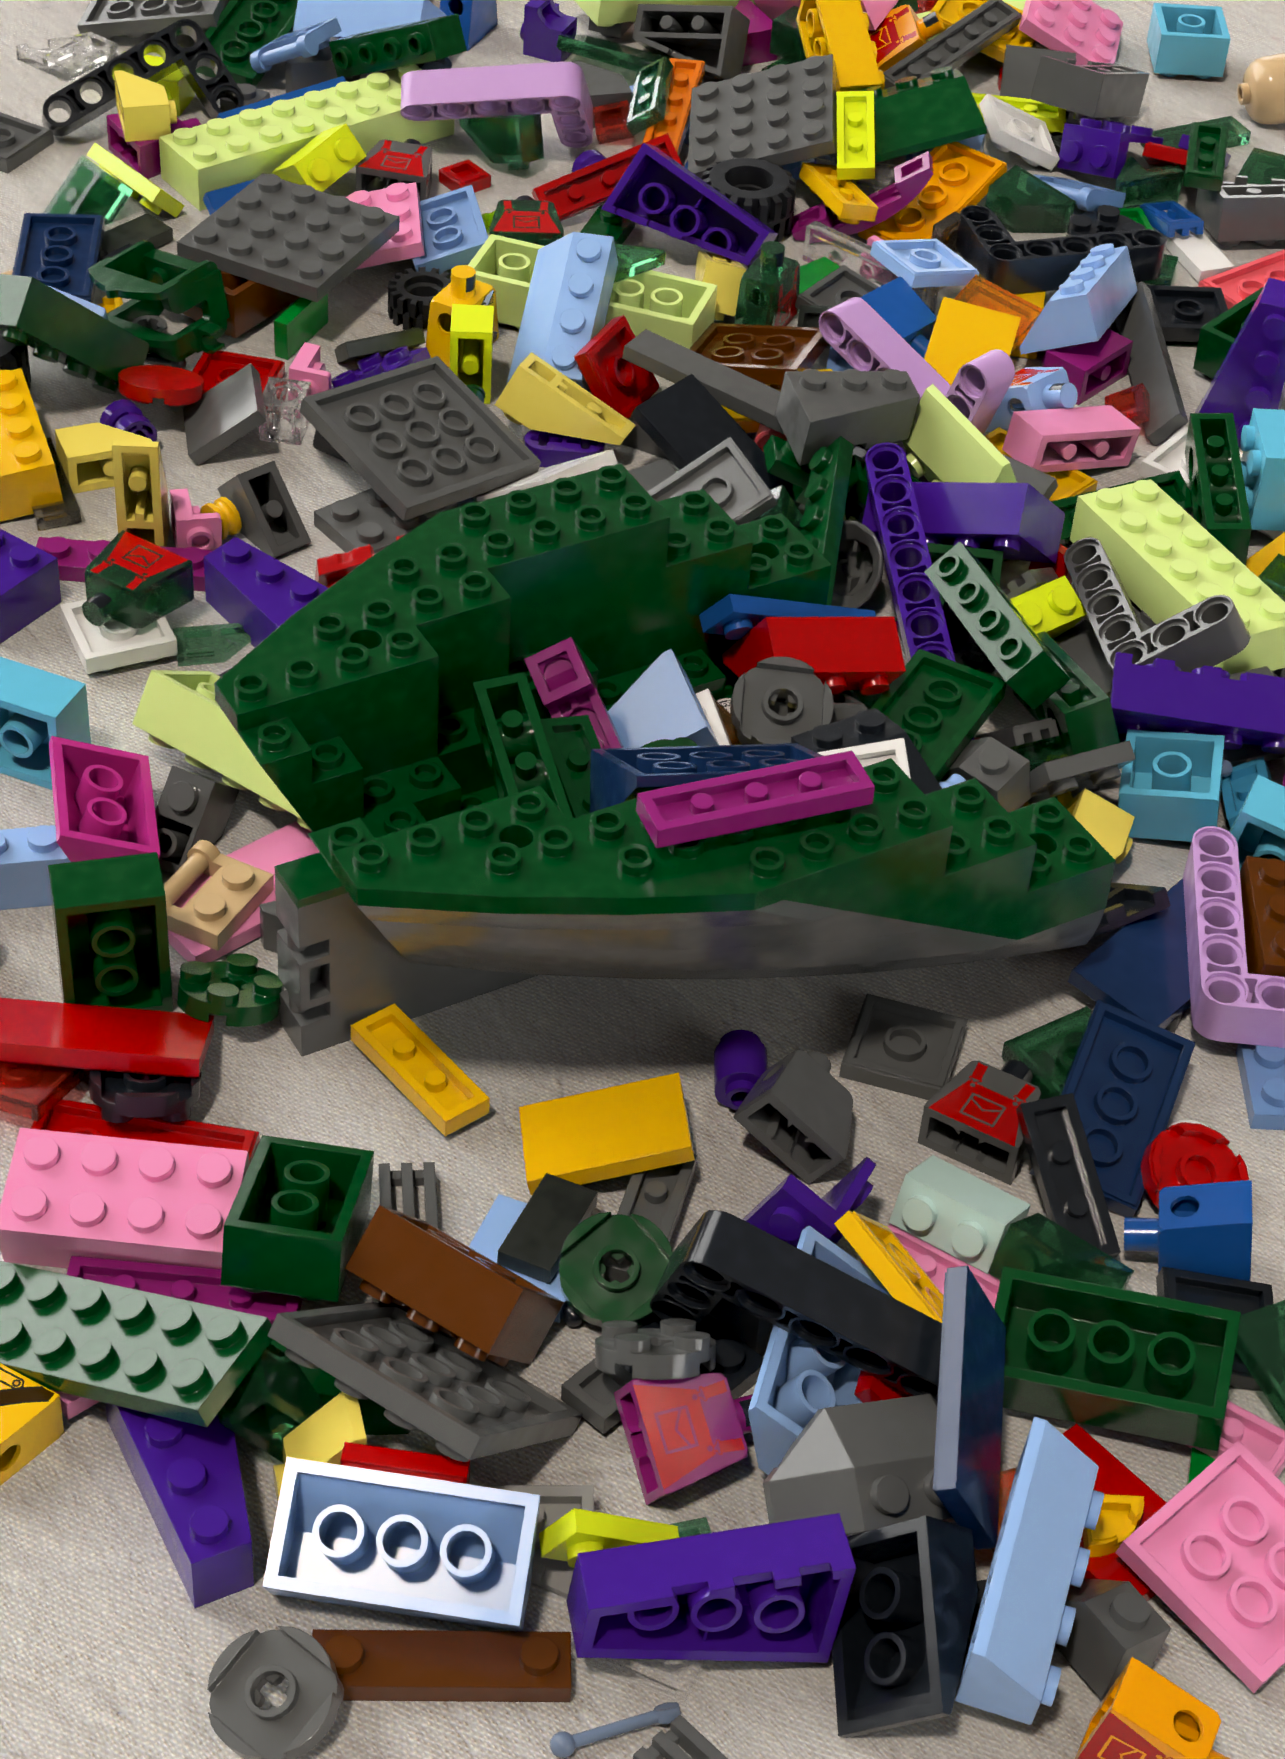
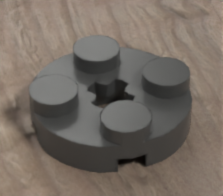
M770 657L757 662L755 668L749 670L746 674L744 672L738 678L731 697L730 714L732 723L737 729L740 743L742 745L791 743V737L813 730L819 725L830 724L834 710V701L831 689L826 681L823 685L821 680L813 674L814 669L811 666L795 658ZM777 698H785L787 706L795 708V712L787 713V716H781L771 710L769 705H775Z
M664 1319L660 1321V1328L639 1329L638 1324L633 1321H606L602 1323V1335L595 1339V1367L602 1372L615 1375V1363L632 1366V1378L668 1380L691 1378L700 1375V1363L709 1371L715 1369L716 1341L710 1337V1334L696 1331V1321L690 1319Z
M278 1626L281 1630H268L263 1633L254 1630L245 1633L228 1645L218 1657L211 1670L207 1690L211 1693L209 1702L211 1713L208 1712L211 1726L217 1736L233 1752L244 1759H297L317 1746L329 1732L335 1721L338 1708L344 1698L343 1684L338 1678L335 1663L314 1637L298 1628ZM284 1679L287 1680L289 1685L285 1690L287 1695L285 1702L281 1706H273L269 1710L260 1709L265 1702L264 1696L260 1693L261 1688L267 1682L278 1686Z

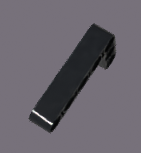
M181 19L49 96L43 104L42 123L45 128L53 131L54 136L62 137L116 106L115 80L112 75L114 71L119 70L156 83L180 69L212 119L217 118L219 113L225 112L218 107L216 103L218 99H231L236 108L244 106V96L201 27L190 19ZM187 34L194 39L195 44L189 48L182 47L176 42L175 38L178 35ZM151 52L157 53L163 58L164 62L159 66H152L145 61L144 56ZM201 66H208L214 71L216 76L210 80L202 79L198 76L196 69ZM88 89L97 91L101 96V100L94 104L87 103L82 99L81 93ZM56 108H62L66 110L70 117L65 122H56L50 118L49 112Z
M971 205L964 207L960 212L956 248L963 259L977 269L979 272L978 280L985 290L996 295H1013L1058 290L1059 286L1069 278L1070 273L1075 271L1080 265V261L1091 253L1090 250L1092 248L1112 243L1114 248L1128 247L1136 282L1155 280L1161 274L1167 238L1163 233L1156 230L1139 229L1015 241L991 209L984 206Z
M708 1210L703 1213L673 1251L651 1298L649 1306L659 1318L663 1320L670 1318L690 1319L696 1321V1327L716 1304L724 1298L910 1396L931 1394L938 1402L941 1322L730 1213L719 1210Z

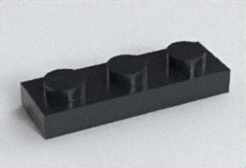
M1073 1093L1020 1104L1016 1109V1113L1062 1269L1117 1257L1121 1253Z

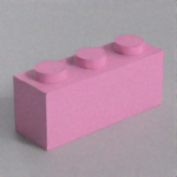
M1112 405L1014 411L1002 450L1013 459L1041 472L1128 466L1141 428Z

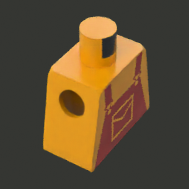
M905 4L890 10L876 30H869L870 40L875 41L877 47L876 62L878 70L885 72L926 44L928 39L944 31V24L937 11L919 19L912 7Z
M1133 1657L1129 1660L1091 1716L1075 1759L1230 1758L1212 1749L1221 1724L1218 1712Z

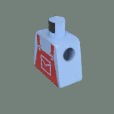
M1026 367L1015 372L1014 379L986 432H991L998 427L1008 430L1014 411L1073 408L1078 399V392L1076 387L1069 383L1067 371L1063 367ZM1012 398L1019 399L1022 402L1012 404L1013 409H1010V401Z

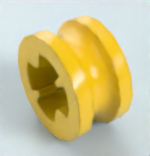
M220 497L214 503H207L200 508V514L215 512L220 514L222 520V541L228 535L233 536L241 531L240 514L228 498Z

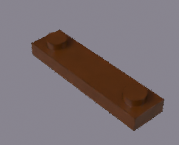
M313 1629L312 1637L322 1645L335 1663L338 1678L344 1688L343 1701H571V1632Z

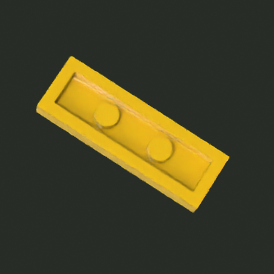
M802 162L799 177L810 187V191L816 194L824 202L823 204L837 215L838 220L854 225L859 224L860 220L875 222L878 206L851 180H837V166Z
M395 1003L350 1025L351 1041L444 1136L489 1113L490 1098Z

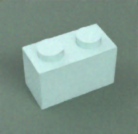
M932 1155L905 1175L889 1223L988 1274L1014 1252L1031 1205Z

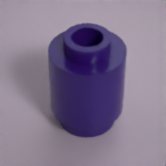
M748 1030L730 1031L720 1039L719 1044L714 1050V1093L716 1099L728 1108L737 1110L760 1076L768 1069L767 1049L755 1033Z

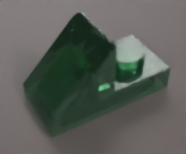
M1130 156L1117 177L1115 190L1126 193L1123 208H1140V205L1144 203L1175 201L1178 203L1185 171L1177 164L1144 169Z

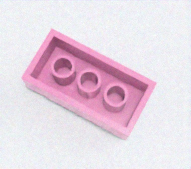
M19 1128L0 1204V1249L4 1262L68 1268L71 1256L222 1269L224 1223L250 1165L248 1151Z

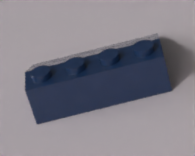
M797 743L591 749L590 813L637 798V793L821 757L823 755Z

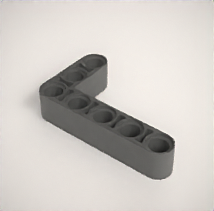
M1089 537L1078 540L1064 554L1066 567L1112 671L1116 652L1133 654L1132 664L1138 665L1153 664L1155 658L1175 661V666L1181 668L1183 672L1191 673L1193 669L1201 668L1204 665L1213 667L1241 652L1249 643L1250 633L1233 600L1225 595H1215L1144 631L1121 579L1098 539Z

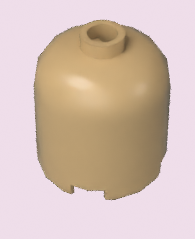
M1285 53L1255 59L1247 67L1243 83L1238 84L1237 96L1240 105H1245L1250 117L1260 124L1285 123Z

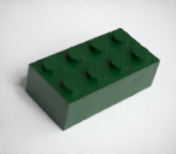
M1003 1266L994 1307L1006 1327L1003 1408L1218 1451L1225 1418L1241 1312Z

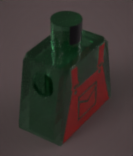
M523 195L519 196L516 200L498 201L490 225L489 236L494 234L546 246L564 237V229L554 203L550 201H535L532 197Z
M775 241L763 243L760 256L743 274L740 282L734 324L787 326L799 312V309L795 307V303L800 292V264L797 260L784 257L785 246Z
M124 530L118 533L86 567L84 573L87 601L83 603L82 611L85 618L95 626H101L112 618L131 628L142 629L194 599L193 564L191 560Z

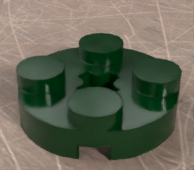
M234 953L228 955L226 961L207 963L188 961L184 962L180 967L177 1004L187 1015L204 1022H208L209 1013L226 1016V1026H256L268 1023L278 1016L279 1006L281 1005L279 993L284 991V985L277 975L264 968L257 967L258 959L252 955Z
M605 1212L585 1219L570 1232L564 1241L559 1263L561 1291L567 1304L580 1318L601 1328L602 1323L612 1320L633 1321L638 1326L649 1321L656 1315L651 1310L649 1304L672 1255L671 1245L664 1233L653 1222L640 1215L630 1213V1216L622 1214L611 1215V1212ZM609 1258L616 1263H620L625 1259L631 1263L627 1270L629 1279L622 1283L617 1280L612 1282L606 1281L603 1277L607 1271L603 1263Z

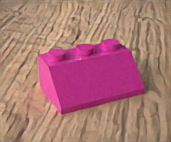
M51 736L49 755L57 844L71 862L152 852H157L159 859L160 847L149 756Z

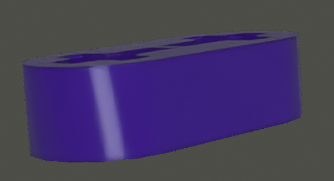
M530 430L524 437V444L541 461L540 467H549L604 452L605 446L603 442L537 430Z

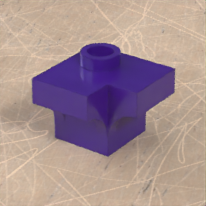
M530 0L525 4L524 22L520 31V37L523 40V54L550 62H564L576 50L577 17L569 16L559 11V4L554 3L553 0Z

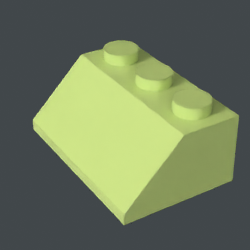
M934 384L926 388L917 406L909 437L906 440H902L907 452L906 459L909 470L917 478L924 475L929 482L1017 483L1011 464L1004 455Z

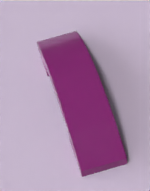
M929 151L894 167L895 183L868 195L878 206L875 222L860 220V223L856 225L844 223L838 220L837 215L834 212L832 213L831 209L822 202L793 216V237L798 241L837 239L864 231L887 220L909 204L932 177L933 165Z
M572 637L524 659L543 705L549 710L552 718L588 715L601 749L624 748L593 678Z

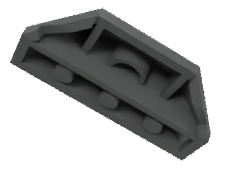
M931 1394L818 1409L792 1443L778 1467L773 1468L763 1482L769 1524L840 1513L845 1533L849 1535L878 1529L925 1515L939 1520L952 1518L933 1491L938 1402Z

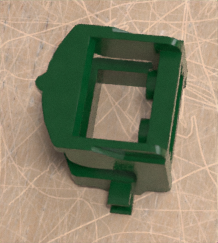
M142 240L117 255L107 257L88 268L90 279L95 286L106 292L107 298L121 297L131 299L107 313V317L110 322L149 343L148 353L174 362H180L195 352L200 353L203 351L214 354L225 347L224 343H220L216 339L221 337L227 330V319L230 316L221 269H218L214 262L204 260L199 263L155 249L151 242ZM195 306L203 311V316L199 320L172 336L132 323L135 318L140 316H159L164 309L181 314Z

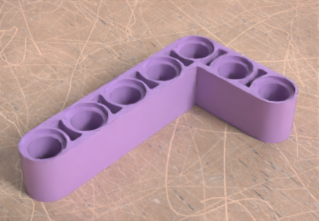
M548 62L417 70L407 72L401 77V115L408 120L431 121L551 113L560 142L563 145L581 148L590 145L593 141V104L583 70L576 63Z
M859 297L850 298L822 312L819 317V330L823 338L855 370L885 371L887 369L907 371L920 395L919 402L926 388L934 384L983 435L1014 379L1015 369L1011 358L1004 351L994 349L964 364L959 369L952 385H950L866 301Z
M1205 826L1193 834L1183 873L1193 1027L1201 1036L1214 1041L1285 1048V977L1248 973L1239 855L1236 838L1223 828Z

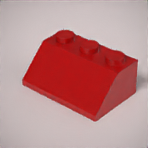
M765 617L742 639H739L722 654L723 663L738 677L744 672L746 674L749 670L755 668L757 662L766 658L790 657L801 660L814 669L813 674L821 680L823 685L826 681L832 695L839 694L845 690H860L862 695L879 694L888 690L889 684L906 672L895 617Z

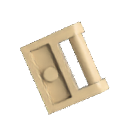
M199 840L188 851L186 862L164 884L168 930L219 951L274 890V875L221 854L213 843L207 840ZM202 873L211 876L183 908L173 905Z

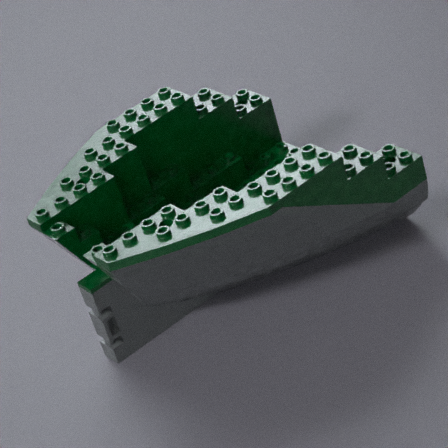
M621 463L603 466L598 470L572 477L559 478L553 482L528 489L514 490L508 494L491 499L466 503L461 507L438 513L364 561L293 614L214 683L215 701L257 762L311 829L312 832L308 833V836L319 850L318 853L275 866L276 915L285 927L277 930L278 977L286 990L279 993L281 1003L279 1006L280 1023L302 1057L351 1040L350 1025L394 1003L410 1019L538 975L629 979H748L826 976L960 964L1085 945L1095 934L1103 917L1116 860L1055 797L1007 812L976 778L924 794L892 758L863 767L875 785L873 804L661 848L655 847L636 812L637 798L569 820L563 815L542 786L498 799L474 722L473 682L525 672L540 719L552 718L549 710L543 705L524 659L572 637L607 711L663 652L669 649L673 650L685 670L695 693L709 689L715 701L731 698L739 677L723 663L722 654L739 639L729 640L725 638V635L703 633L699 617L701 613L728 594L827 605L832 565L782 513L737 525L704 489L689 491L682 495L656 502ZM845 690L841 692L847 693L848 695L862 703V701L851 690Z

